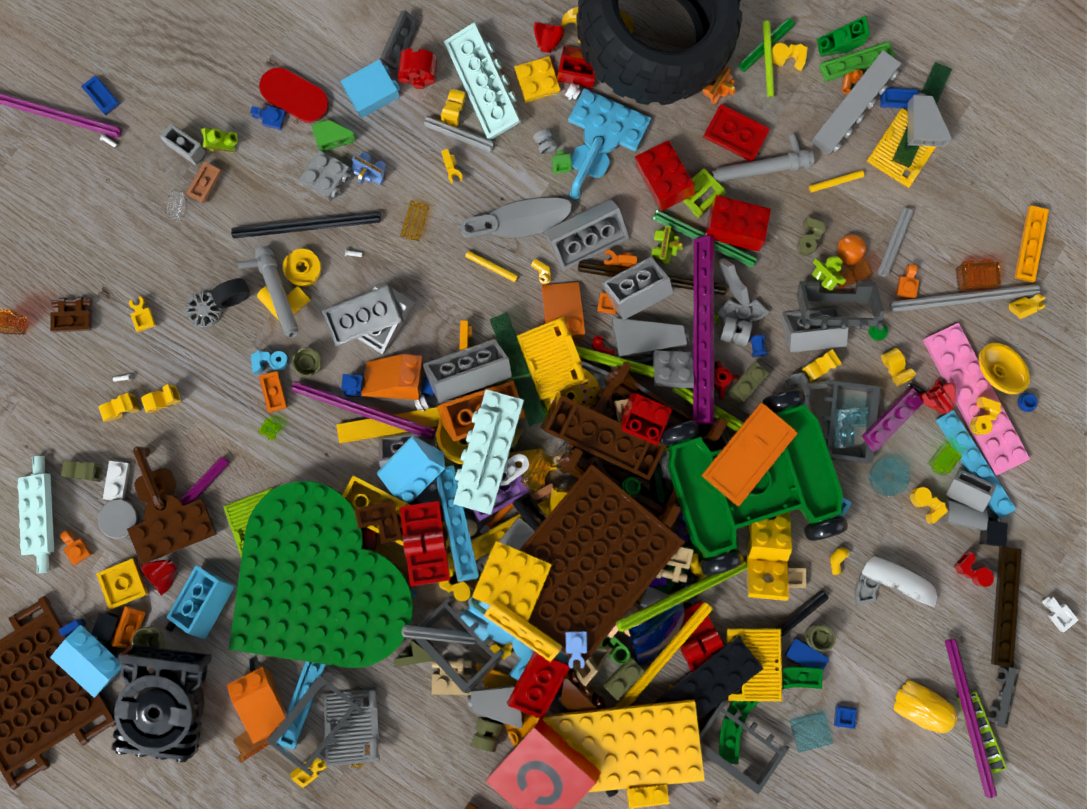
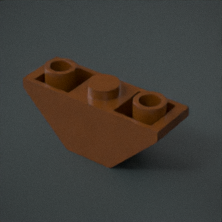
M570 668L564 676L561 703L570 712L605 709L603 698L598 696L589 684L584 686L576 676L575 671Z

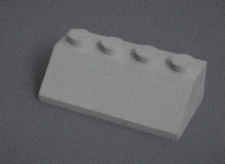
M612 199L544 231L548 244L562 271L629 239L620 209Z
M495 339L423 364L433 393L439 403L512 377L509 358Z

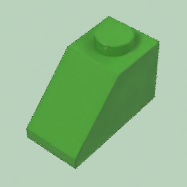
M320 120L311 125L317 146L322 152L356 142L352 131L330 120Z

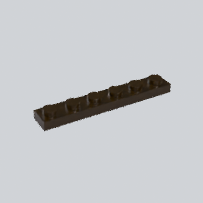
M999 547L991 655L992 665L1014 667L1022 549Z

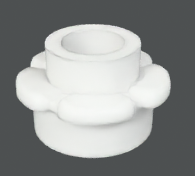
M571 83L565 93V96L569 98L568 100L577 98L581 91L579 84Z
M424 394L420 395L419 400H414L417 410L424 412V410L430 408Z

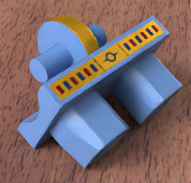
M365 152L359 156L354 155L352 157L353 165L351 169L358 176L357 182L362 184L366 180L368 182L374 181L379 185L382 184L386 171V164L384 162L377 161L373 165L370 163L371 156Z

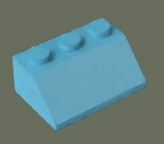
M412 435L377 472V475L394 497L410 504L445 469L444 452Z
M196 565L166 618L189 635L206 639L235 586Z
M81 625L61 643L50 657L94 698L121 670V663H118V659Z

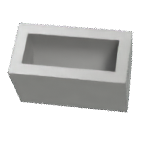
M959 469L946 496L983 513L994 493L996 485Z
M945 500L948 512L942 516V522L979 531L987 530L988 513L986 509L982 513L963 503Z

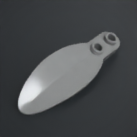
M537 198L514 202L496 209L490 215L465 219L461 224V233L466 238L487 235L521 238L537 235L561 223L571 212L572 205L568 200L562 198ZM489 223L492 227L486 228L485 224ZM472 227L473 231L469 232L467 228Z

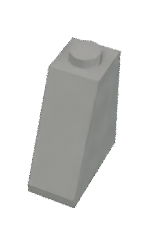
M925 94L913 95L908 102V145L945 147L951 141V135L933 96H926Z
M516 685L471 690V695H468V707H472L473 713L517 728H523L522 711L509 707L507 704Z

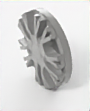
M199 292L191 296L188 303H186V316L195 326L201 328L213 326L222 315V308H218V311H212L216 304L213 302L209 305L214 300L211 293ZM204 296H209L208 301H204ZM195 300L197 305L191 306L192 302ZM213 313L216 315V318H213L210 315ZM197 314V317L193 320L191 316ZM207 317L211 320L208 324L205 323V318Z

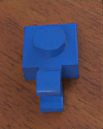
M252 106L250 114H252L253 118L261 119L263 126L281 130L286 112L285 110L267 106L265 111Z

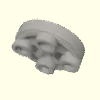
M125 500L109 501L101 508L98 514L100 530L106 536L114 539L129 536L127 528L137 525L139 521L137 507Z

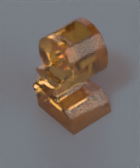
M866 258L858 262L854 268L848 267L839 272L846 281L843 285L837 283L839 290L872 276L873 272Z

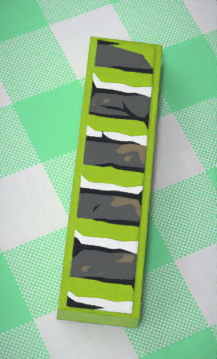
M973 691L971 692V697L992 774L1007 769L978 694ZM957 697V698H956V699H957V702H958L959 707H960V709H961V712H962V714H963V710H962V706H961L960 699H959V697Z

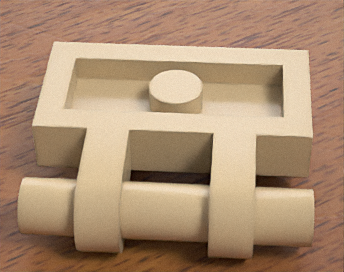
M680 547L667 563L668 565L675 566L674 571L662 569L656 578L665 577L677 583L678 581L686 582L688 575L680 572L681 568H690L693 549Z
M464 658L447 660L453 668H458V673L468 682L472 679V674H464V668L472 669V661L464 660ZM432 661V668H440L435 661ZM441 668L440 674H432V694L471 695V691L468 694L463 693Z

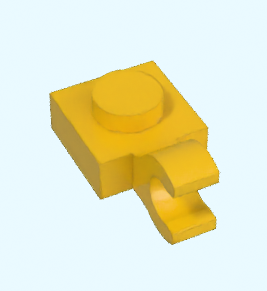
M448 149L442 150L441 154L448 172L450 184H453V176H458L460 181H463L462 173L454 168V165H457L454 154L450 155Z
M1037 294L1030 299L1023 297L1010 303L1009 310L1019 319L1025 318L1045 307V304L1041 302L1045 300V297L1042 294Z

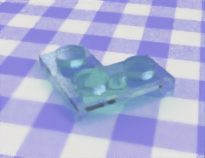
M868 407L834 409V448L854 447V428L866 426Z

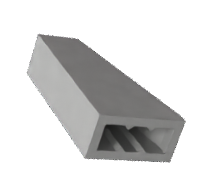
M614 318L611 322L617 356L619 358L654 353V350L668 351L685 348L687 342H689L688 331H685L682 325L629 319L623 320L620 318Z

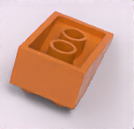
M579 282L541 285L545 324L564 316L567 322L566 326L572 338H584L585 328ZM559 326L555 327L557 336L562 335Z
M401 354L368 361L366 363L361 396L419 400L424 369L423 356Z
M264 667L226 685L231 701L254 744L270 736L279 723H282L287 717L271 671Z

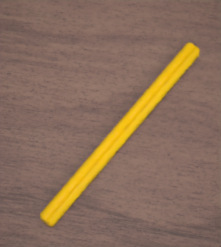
M704 602L646 669L645 674H642V677L634 683L614 708L630 706L680 646L683 645L712 611L713 608L707 602Z

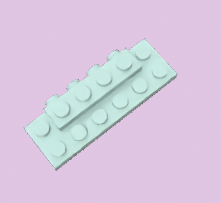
M474 22L445 40L446 48L487 138L492 140L521 123L522 121L515 104L517 97L513 91H509L508 85H510V82L506 75H502L500 71L502 64L498 58L495 59L493 56L495 49L490 42L484 40L478 25Z
M485 390L481 408H479L478 412L475 411L472 417V422L475 425L473 431L469 430L467 435L468 449H464L462 452L461 461H464L462 469L458 468L455 480H458V488L453 504L492 515L524 400Z

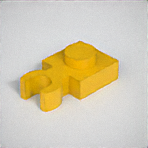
M141 296L139 297L140 303L135 306L134 301L129 300L130 307L135 310L130 315L135 330L138 333L156 327L152 311L149 307L145 308L146 301Z
M316 757L309 766V769L314 773L312 776H309L297 767L290 773L291 779L304 788L319 776L318 771L327 768L325 767V760L322 761Z

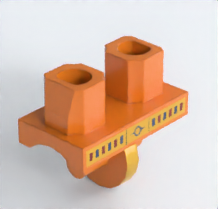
M727 66L714 80L716 81L714 85L709 83L702 90L703 94L710 98L712 104L717 105L721 97L726 98L728 94L734 95L736 92L733 86L735 81L732 80L733 76L730 74L731 69Z

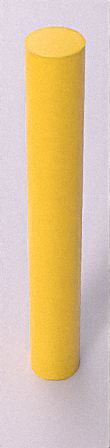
M859 170L810 185L809 191L812 193L864 177V171Z
M469 250L467 251L466 258L513 282L517 281L518 275Z

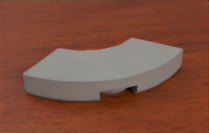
M725 258L718 260L724 280L732 294L743 306L750 304L748 289L737 275L734 264Z
M729 299L716 312L722 319L727 316L735 318L737 322L742 320L750 323L761 320L769 313L757 299L746 306Z
M861 574L855 587L856 606L876 602V592L881 583Z

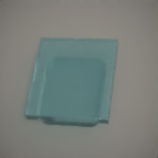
M824 712L790 720L798 753L833 744Z

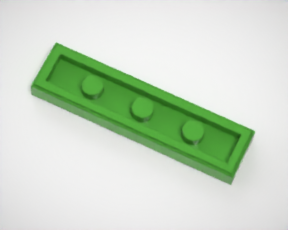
M890 42L820 63L819 68L825 83L844 77L847 73L854 72L856 69H861L862 71L869 69L883 50L893 58H896Z

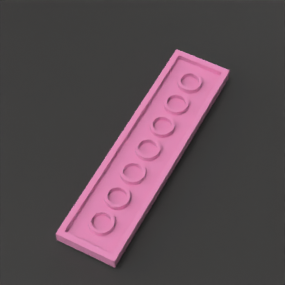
M954 324L923 339L945 384L953 382L955 385V403L994 475L997 476L1030 460L1002 404V412L997 416L996 420L991 421L993 428L990 433L975 435L971 431L970 422L972 418L983 416L986 413L984 409L978 408L976 398L985 397L999 403L1001 402L992 385L983 376L979 361L960 324Z

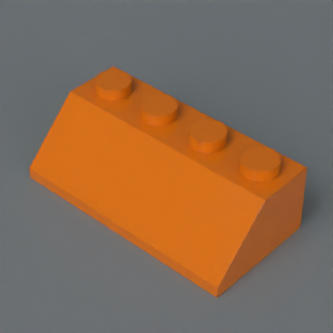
M514 381L487 389L519 398ZM485 390L437 406L442 424L453 442L466 438L469 430L473 431L475 423L472 422L474 412H478L479 408H481ZM523 407L519 419L526 417Z

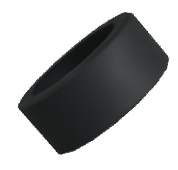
M242 278L223 282L211 291L217 308H228L245 301L251 294L245 280Z

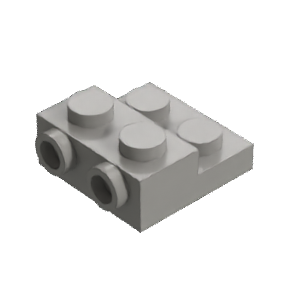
M319 150L298 181L331 202L333 198L339 195L342 184L350 179L351 170L336 158H331Z

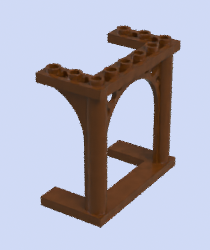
M626 362L617 365L609 372L605 379L607 382L605 388L601 387L596 395V398H598L596 404H591L589 407L610 418L616 413L615 405L612 402L613 394L620 395L623 400L627 399L626 396L629 397L633 393L671 408L672 411L667 422L673 426L693 420V416L663 400L636 382L629 373L632 365ZM609 405L611 407V411L609 413H606L604 409L606 410ZM720 418L715 420L714 423L700 424L701 434L696 438L701 437L707 446L708 443L720 438L728 422ZM570 443L567 447L570 450L568 453L563 454L558 462V465H560L558 470L564 474L570 473L580 479L589 468L587 465L596 462V468L621 488L622 483L614 479L604 469L598 456L593 454L591 459L583 460L581 458L583 449ZM672 486L665 499L666 503H663L662 506L640 493L632 497L666 527H672L681 510L675 506L678 498L674 486Z

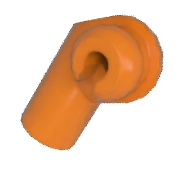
M856 69L854 72L851 71L844 76L842 93H850L852 85L857 83L863 76L861 69Z

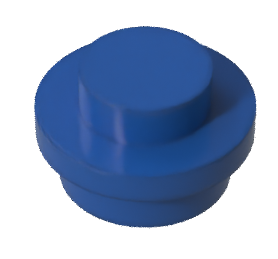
M1024 393L1019 396L1017 404L1022 411L1031 412L1036 409L1038 400L1033 394Z

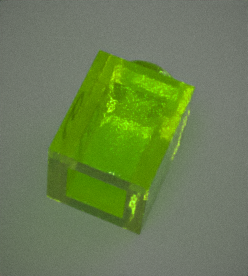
M948 444L941 445L927 464L931 466V470L936 474L947 475L953 470L962 458V455Z

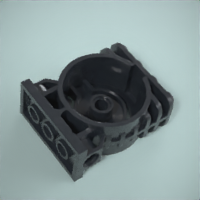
M135 644L120 653L118 656V663H121L120 677L124 680L126 686L119 694L115 705L114 725L117 726V729L113 732V738L116 741L112 743L111 749L120 755L131 753L137 757L154 756L158 760L169 758L175 759L177 762H187L188 759H191L199 750L197 741L200 739V733L198 730L201 728L202 722H200V718L204 709V696L201 685L206 681L208 664L211 663L212 654ZM148 687H160V688H151V689H148V690H146L145 692H143L141 695H139V696L137 697V699H134V696H135L140 690H142V689H144V688H148ZM153 707L157 708L160 714L155 713ZM174 725L185 727V729L177 727L172 733L166 736L156 737V735L166 733Z

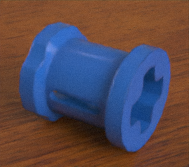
M766 335L749 337V341L752 344V357L768 355L765 346Z

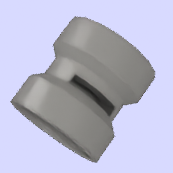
M550 129L541 130L533 136L535 143L539 145L538 150L541 155L548 154L557 148L556 142L551 138L552 133Z

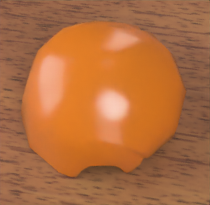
M845 235L839 240L837 245V256L842 259V263L847 265L858 264L866 253V243L857 235Z

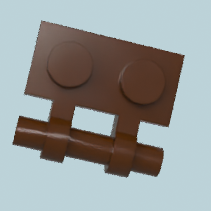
M76 297V299L67 300V298L52 300L51 306L52 308H58V312H50L51 332L91 331V312L89 310L84 311L85 306H92L91 299ZM75 307V311H67V308Z

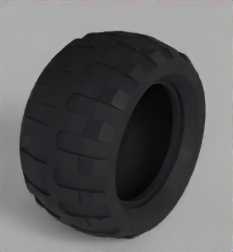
M579 0L576 24L578 40L581 42L582 56L586 63L591 64L595 77L601 83L605 82L613 89L612 92L623 98L626 96L635 99L636 103L649 105L652 102H658L660 105L673 104L682 98L687 99L706 88L709 83L720 75L733 56L742 22V11L739 9L741 0H676L689 13L696 32V44L680 51L657 50L639 41L623 22L618 0Z

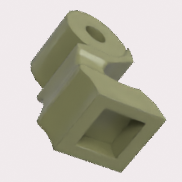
M806 217L803 221L805 230L811 231L812 234L803 235L798 241L797 250L802 256H809L817 248L816 242L825 232L824 222L810 217Z
M63 461L61 476L100 482L103 465Z

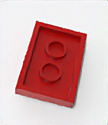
M720 104L703 138L751 162L754 161L770 128Z
M534 651L507 701L508 706L543 720L564 680V676L570 669L569 664L553 658L550 662Z

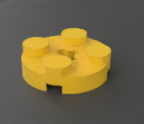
M296 249L289 256L287 255L283 261V273L287 280L295 286L307 287L314 285L321 275V262L308 249ZM302 263H304L305 267H307V269L304 270V272H300V270L297 269L301 266Z

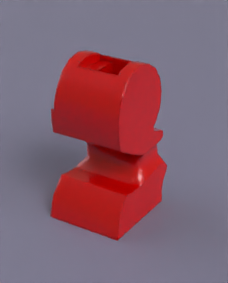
M965 552L954 565L957 573L972 579L976 586H991L994 582L993 573L987 567L972 569L971 565L976 561L973 552Z

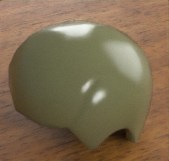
M305 347L299 349L293 355L292 366L295 372L301 376H312L319 371L322 359L316 350Z
M144 627L136 630L132 636V645L164 648V635L157 628Z

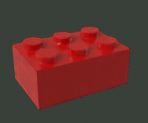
M669 140L635 156L636 168L660 211L695 195L694 183Z
M716 195L710 207L705 236L711 235L714 237V241L759 252L766 240L771 208Z

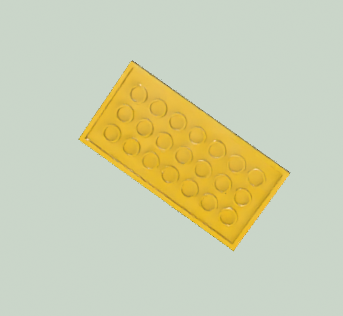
M695 699L548 714L543 718V721L554 729L571 748L581 753L601 771L597 783L589 792L627 789L628 787L635 788L636 786L644 787V785L647 787L648 785L656 786V784L667 785L705 781Z

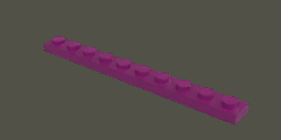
M711 235L694 239L693 420L698 421L699 424L714 423V237Z

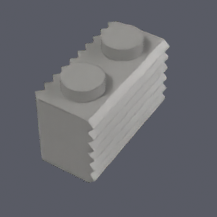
M170 124L160 137L167 146L194 165H197L206 154V150L197 140L195 141L194 138L192 139L191 136L173 124Z

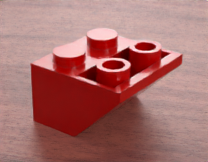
M564 45L557 81L568 84L573 82L576 85L579 84V86L593 88L595 81L594 69L591 64L585 62L581 49Z
M631 393L623 411L621 431L657 446L672 409L639 394Z

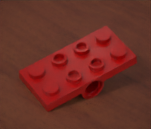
M435 501L399 507L410 586L451 580L440 502Z
M702 602L680 611L677 620L669 617L666 618L674 637L703 604ZM708 615L683 645L680 646V650L691 672L724 647Z

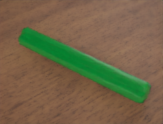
M787 18L771 33L772 46L794 27L795 22L791 18ZM764 40L739 62L738 68L742 72L748 70L764 55Z

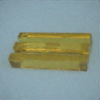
M410 201L400 234L402 238L419 242L429 205ZM416 207L409 233L406 234L413 209ZM420 209H423L416 236H412Z
M541 449L536 451L520 481L534 493L540 489L554 462V459L549 458V455L544 454V451ZM540 457H541L542 459H541L539 465L537 466V468H535L536 465H537V463H538V461H539V459H540Z

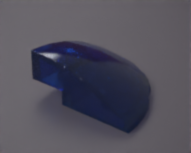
M682 603L646 620V623L628 629L638 665L659 655L679 632L684 619Z

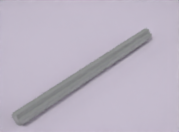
M1034 284L892 301L890 303L891 312L1033 296L1040 294V286Z

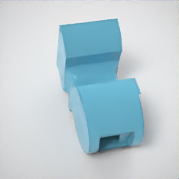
M257 350L251 354L252 373L255 375L261 374L264 370V362H268L275 371H282L288 367L290 360L282 351H276L271 355L268 351L262 352Z

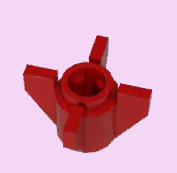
M539 22L534 23L533 30L537 47L541 48L540 52L551 53V50L556 49L564 36L565 29H563V26H553Z
M719 360L715 361L714 388L719 389V399H724L725 387L731 381L739 380V376L733 375L727 368H723Z
M937 379L934 386L927 393H921L919 396L924 405L938 413L946 414L952 411L955 405L956 387L953 382L943 385L940 379Z
M163 559L148 562L141 567L142 574L161 596L168 591L177 574L175 572L177 567L171 560L166 561Z

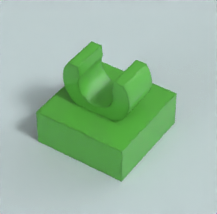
M563 150L555 151L556 156L551 157L553 174L571 172L570 154L564 155Z

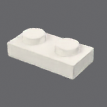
M109 461L103 499L125 500L131 464Z

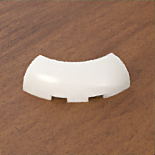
M876 556L867 562L862 572L867 578L894 588L896 585L897 590L903 592V594L935 608L937 593L932 583L899 565Z

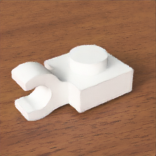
M1048 596L1042 601L1052 612L1048 617L1060 632H1065L1078 621L1066 604L1060 606L1053 597L1050 599Z

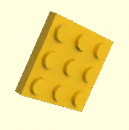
M495 541L472 598L491 605L496 599L528 622L552 564Z

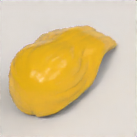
M907 680L905 682L906 685H903L902 689L898 690L895 697L896 702H894L895 712L913 721L923 729L933 732L948 733L954 728L958 718L957 711L950 702L943 699L940 695L911 680Z

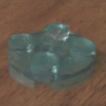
M886 458L877 461L872 466L868 479L872 488L878 494L886 497L896 496L903 493L908 487L909 471L900 460ZM886 473L893 474V482L885 480Z

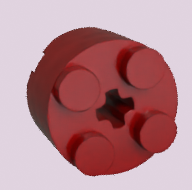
M413 48L403 50L400 55L398 81L411 84L416 89H424V86L434 84L437 69L436 55L425 49H419L418 52H412Z

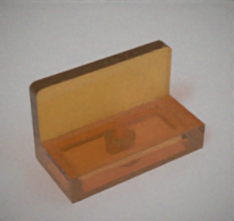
M246 731L235 738L233 742L241 753L237 756L240 763L268 746V737L254 744Z

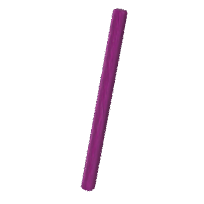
M0 93V104L99 133H105L113 137L119 138L121 136L122 129L118 126Z
M297 381L292 385L291 390L295 393L428 439H433L435 435L434 428Z
M954 638L945 640V645L984 794L988 798H993L997 796V791L958 643Z

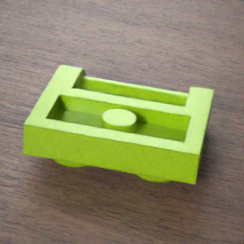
M704 168L691 179L694 183L695 195L682 201L697 218L703 215V212L712 204L716 195L724 196L726 194L725 189ZM712 187L715 192L697 206L695 202Z

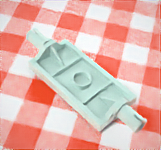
M45 456L31 457L33 474L18 478L17 487L19 493L21 555L34 554L36 556L38 574L50 572L49 555H51V552H54L51 474L45 473Z

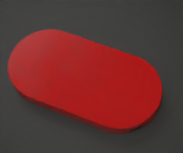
M272 68L266 71L260 79L259 90L263 98L268 103L281 110H285L286 113L300 121L312 123L321 120L327 114L329 106L324 91L284 68Z

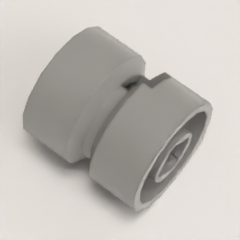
M726 316L721 327L719 340L729 343L734 341L736 345L746 347L752 323L742 320L737 322L735 318Z

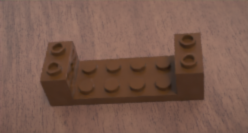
M556 393L540 427L543 431L648 480H650L666 447L660 441L656 446L621 431L622 423L559 393Z

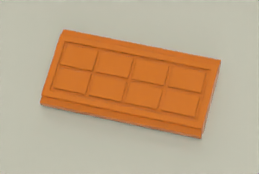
M760 403L701 476L730 501L740 506L797 435V432L766 405Z

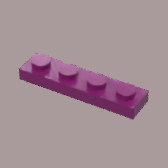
M908 388L862 435L872 451H877L924 403L914 388Z

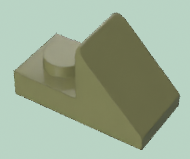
M412 639L413 655H410V652L399 653L398 657L394 659V666L400 667L434 660L416 640Z

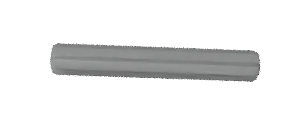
M426 116L424 120L425 127L488 152H491L493 149V141L430 116Z
M905 207L900 214L877 272L879 276L887 277L889 275L913 214L912 209Z
M410 625L402 627L403 637L476 644V640L469 632Z

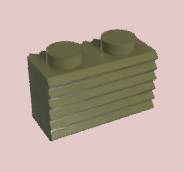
M754 362L727 392L728 395L739 404L745 403L766 377L769 376V373L757 362Z
M630 657L628 662L622 664L603 686L616 700H620L619 697H622V694H625V691H628V688H631V685L636 683V680H639V677H642V674H645V672Z

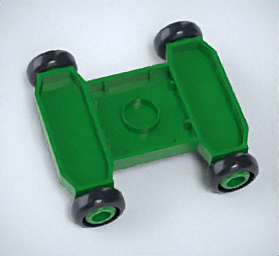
M801 388L783 391L762 400V404L766 405L797 432V435L740 506L730 501L701 476L721 450L711 452L701 437L696 438L701 434V427L698 421H687L663 430L660 442L665 446L670 445L668 447L669 458L667 467L691 541L702 552L703 557H706L700 562L703 574L707 576L735 569L743 564L742 553L735 549L737 548V528L799 509L805 516L807 523H810L804 528L805 536L809 541L830 538L848 529L846 518L839 515L842 514L843 493L819 421L807 408L806 404L799 405L805 401V395Z

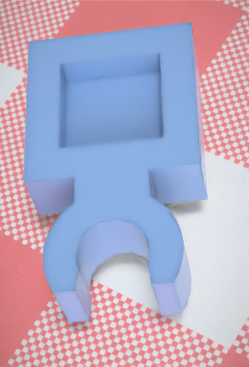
M566 632V653H572V657L569 660L570 668H573V661L576 659L581 662V668L584 667L585 661L581 657V653H587L586 632Z

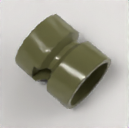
M813 624L804 633L805 643L814 650L825 652L832 649L835 645V633L827 626Z
M478 717L476 724L478 732L474 733L471 746L480 750L495 752L498 744L496 736L500 735L503 723L486 717Z

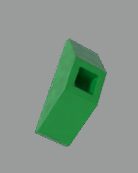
M863 16L817 38L820 56L848 53L863 46L871 34L867 16Z

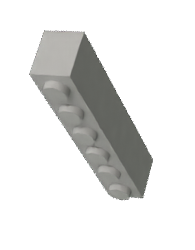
M883 50L819 130L811 143L828 156L832 151L836 153L842 145L841 139L849 137L854 130L852 128L855 122L857 124L860 123L865 116L864 110L866 108L871 109L877 101L875 96L878 93L882 95L888 87L887 81L889 79L893 81L900 72L897 69L901 63Z

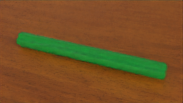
M657 210L653 217V220L665 226H671V229L693 240L705 236V232L660 210ZM714 241V250L751 268L755 265L756 257L732 245Z

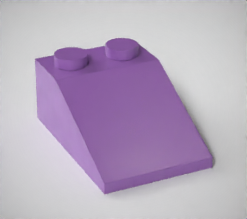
M505 473L503 474L502 480L506 479ZM521 475L508 485L500 486L492 515L512 504L515 499L531 493ZM471 509L477 522L491 516L490 514Z

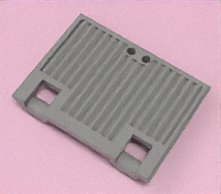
M377 688L342 691L360 706L363 711L359 713L354 709L346 719L352 724L351 727L348 728L343 724L333 736L339 742L335 744L330 740L325 746V767L380 761V754L378 753ZM335 692L324 693L325 738L351 706ZM368 696L369 706H364V697ZM365 745H370V755H366Z

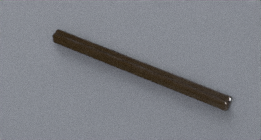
M580 261L578 265L579 272L614 277L627 270V268ZM667 275L672 287L694 290V279ZM714 283V294L725 295L727 285Z

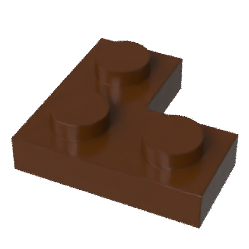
M394 500L354 509L357 528L377 525L381 544L402 540Z

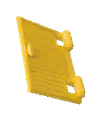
M901 108L866 162L909 188L936 147L908 145V111ZM905 170L911 172L907 178L902 176Z
M564 316L516 336L540 400L589 382L587 375L584 373L583 364L572 335L566 326L567 322ZM559 326L562 335L557 336L555 327ZM572 370H575L578 376L575 380L571 373Z
M727 628V644L735 638L734 636H741L742 642L764 668L742 685V694L733 692L728 696V701H782L781 629Z

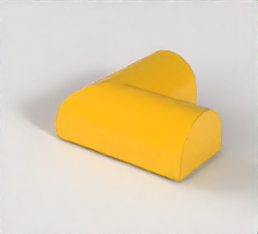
M265 286L259 291L257 298L279 321L268 288ZM299 286L287 294L294 315L311 301Z

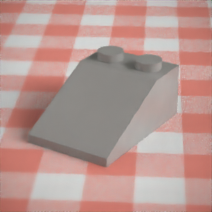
M385 283L379 284L377 286H374L372 291L380 289L387 285ZM393 288L392 290L404 321L357 338L381 354L385 353L415 304L414 301Z

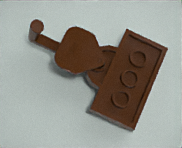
M141 446L135 447L133 453L142 476L136 479L134 487L138 498L148 504L144 512L145 522L127 528V531L141 565L217 535L204 500L199 499L184 506L181 500L173 495L177 484L172 472L167 468L152 471L147 461V457L151 453L150 449Z

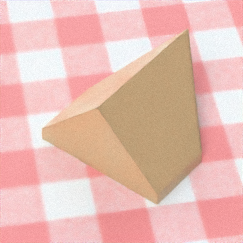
M597 647L587 659L583 668H580L573 662L572 670L575 671L576 676L584 686L599 671L613 648Z

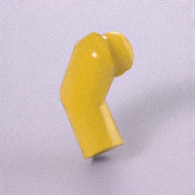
M840 547L830 556L832 575L842 574L841 563L845 558L849 557V550L847 548Z

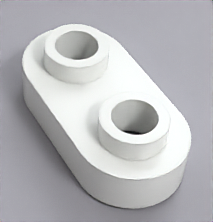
M516 454L507 460L504 470L506 479L501 481L500 486L508 485L526 472L529 467V461L526 456ZM515 462H521L522 467L517 468Z

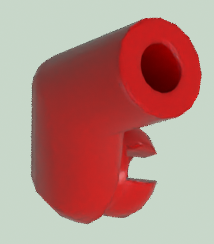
M594 336L592 339L594 351L614 356L616 350L606 348L602 336Z

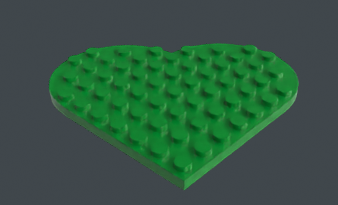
M314 481L291 482L267 493L253 509L245 531L229 650L339 667L361 668L384 660L405 639L402 635V627L404 625L411 626L414 610L412 591L409 588L406 577L399 567L387 559L386 556L363 548V529L357 528L354 514L355 508L336 489Z

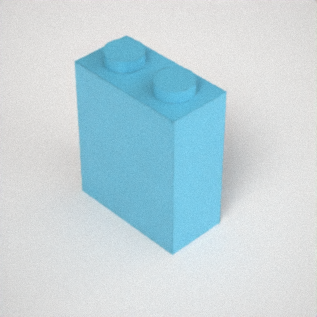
M380 60L340 81L360 118L400 98L398 94L400 88L396 80H391L389 68L386 64L382 65Z

